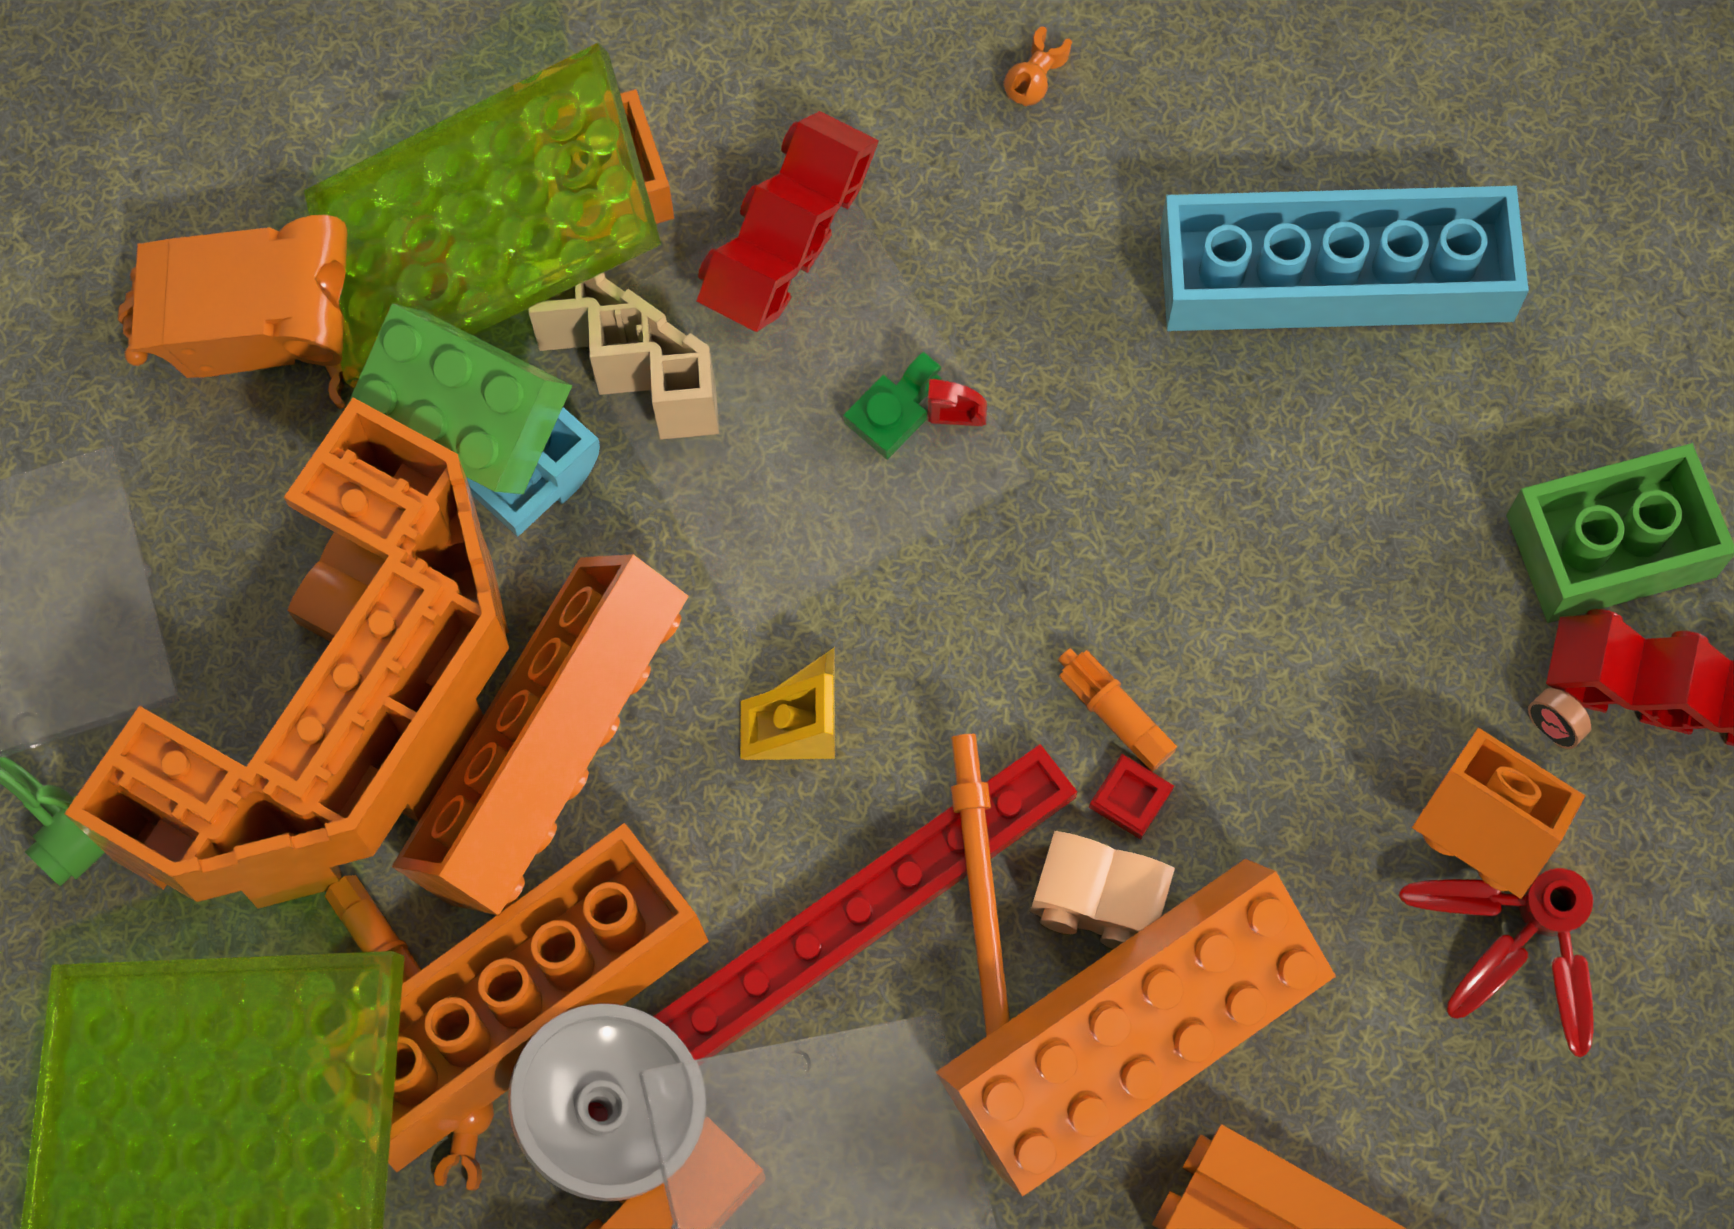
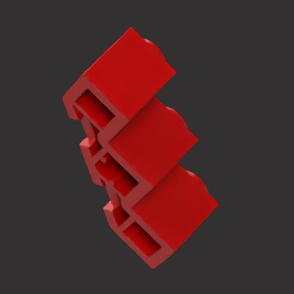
M821 111L798 122H794L788 129L782 142L781 152L786 154L780 173L758 185L754 184L744 197L740 208V215L745 217L738 237L717 249H711L705 256L698 273V279L703 281L696 302L755 332L777 320L791 300V293L788 292L791 280L796 277L800 269L807 273L809 272L832 236L830 226L835 213L840 207L848 210L860 192L879 140Z
M1592 609L1587 611L1586 615L1560 617L1546 680L1548 686L1570 694L1587 709L1606 713L1608 704H1617L1625 709L1641 712L1639 722L1688 735L1693 733V729L1704 728L1714 732L1727 733L1725 744L1734 746V660L1728 659L1712 646L1707 637L1691 631H1676L1671 634V637L1645 639L1623 622L1622 616L1604 609Z

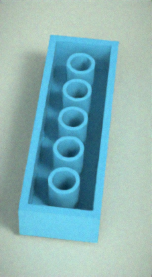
M1517 186L1166 195L1160 234L1167 331L1514 322L1529 292Z

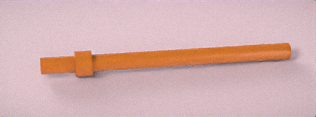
M961 734L951 737L957 785L951 787L953 810L955 813H960L987 1037L1009 1022L1010 1016L985 810L991 808L988 782L981 781L976 734Z

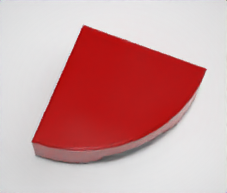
M929 379L928 422H931V424L981 427L986 425L987 402L981 394L958 383Z

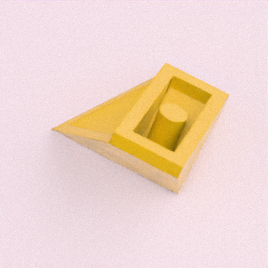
M835 647L771 691L741 701L740 759H835Z

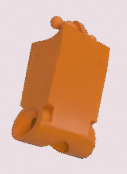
M310 215L286 224L280 231L267 227L172 238L138 244L136 266L130 273L132 290L126 293L125 302L119 305L118 321L123 324V334L128 338V347L124 353L126 361L133 366H140L147 361L148 353L154 354L171 363L186 378L212 377L295 364V359L321 366L340 364L343 354L344 316L340 309L339 299L346 273L348 231L345 222L334 216Z

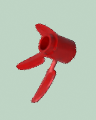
M1565 868L1547 870L1535 878L1521 899L1514 894L1501 893L1500 890L1478 879L1426 880L1407 884L1401 889L1398 895L1402 902L1425 910L1494 916L1500 913L1501 905L1519 906L1520 914L1526 926L1514 939L1508 934L1501 935L1463 978L1447 1004L1448 1015L1455 1019L1464 1018L1478 1009L1523 966L1528 959V952L1523 946L1535 933L1544 936H1558L1561 957H1557L1552 961V973L1561 1023L1569 1050L1573 1055L1580 1058L1587 1055L1592 1047L1594 1032L1591 980L1586 958L1582 955H1573L1570 931L1577 929L1586 922L1593 908L1591 888L1581 875ZM1554 889L1559 891L1565 898L1567 904L1566 912L1558 911L1552 906L1550 895Z

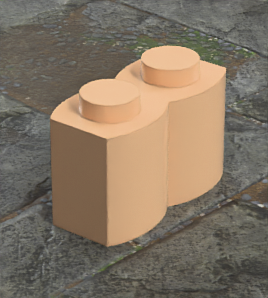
M1054 831L1030 912L1041 916L1040 923L1048 929L1064 934H1076L1078 928L1090 930L1102 935V944L1115 949L1162 916L1175 868L1143 855L1115 850L1082 836Z

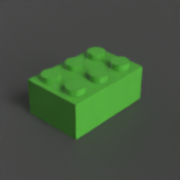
M392 304L349 402L354 397L457 453L466 477L494 492L524 494L572 385L425 311Z
M1693 443L1522 488L1506 515L1547 623L1558 621L1560 617L1576 616L1592 609H1602L1717 578L1734 556L1733 540Z

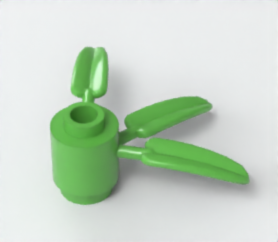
M0 754V784L13 793L43 824L32 836L36 841L25 853L60 887L71 876L77 880L105 853L64 814L77 795L72 797L66 790L55 785L43 786L20 765ZM40 803L53 815V817L40 805Z

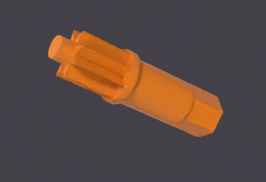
M1070 648L1059 657L1058 661L1064 666V669H1062L1063 672L1058 677L1087 706L1086 708L1090 712H1095L1151 772L1157 769L1175 752L1177 746L1120 687L1121 682L1115 679L1088 650L1077 655Z
M356 875L343 876L340 882L333 883L328 887L325 898L367 958L368 967L377 975L388 993L421 971V968L409 952L405 941L398 938Z

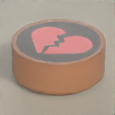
M1547 688L1528 706V714L1532 723L1559 747L1573 749L1591 731V721L1584 707L1574 697L1562 690Z

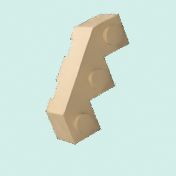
M586 258L527 264L529 315L539 351L589 346L590 360L599 395L652 390V404L660 440L719 434L716 382L710 349L707 344L691 333L686 336L666 321L665 314L630 289L626 291L620 289L605 278L602 269Z

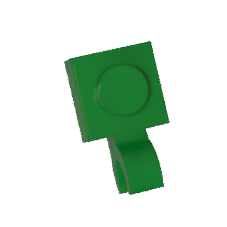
M923 352L909 365L897 385L883 374L844 413V424L888 460L927 420V412L919 403L929 394V379L942 380L937 374L941 370V366Z

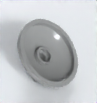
M592 1004L574 1008L558 1015L534 1034L522 1050L512 1072L509 1085L508 1108L511 1126L520 1149L527 1160L545 1179L562 1190L579 1197L600 1201H617L630 1199L655 1189L668 1180L685 1163L698 1140L702 1128L704 1091L702 1080L692 1055L685 1044L669 1027L651 1015L635 1008L616 1004ZM593 1102L602 1104L607 1109L608 1119L604 1122L592 1119L588 1113V1104Z

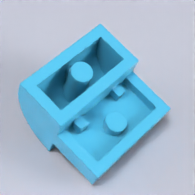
M563 407L524 494L494 492L467 478L473 497L518 537L557 500L563 504L581 487L597 460L600 449L599 439Z

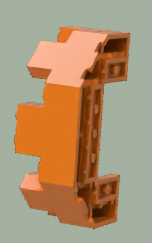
M354 397L290 487L284 499L290 508L386 561L247 767L139 706L64 813L113 861L163 890L168 885L196 902L242 891L259 909L327 891L330 885L340 882L342 878L339 865L375 855L401 813L419 822L484 716L476 698L509 649L506 633H509L492 558L480 528L473 494L458 454Z

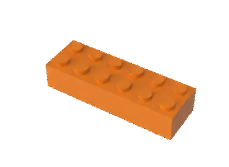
M634 554L580 557L391 867L452 906L494 915H500L503 908L509 907L518 898L524 887L525 878L523 875L535 854L542 852L552 841L557 830L555 821L566 802L573 799L584 787L589 775L587 767L598 748L606 745L616 733L620 724L618 715L629 696L639 691L647 681L651 671V667L648 664L658 647L669 640L679 627L681 622L679 612L689 596Z
M623 823L503 910L500 915L492 918L310 1050L309 1053L373 1147L398 1172L457 1129L460 1123L472 1112L488 1106L508 1091L512 1072L522 1050L534 1034L550 1020L564 1012L585 1005H624L709 941L697 914L628 826Z
M1244 859L935 1073L999 1176L1021 1196H1025L1335 978L1336 975L1277 872Z

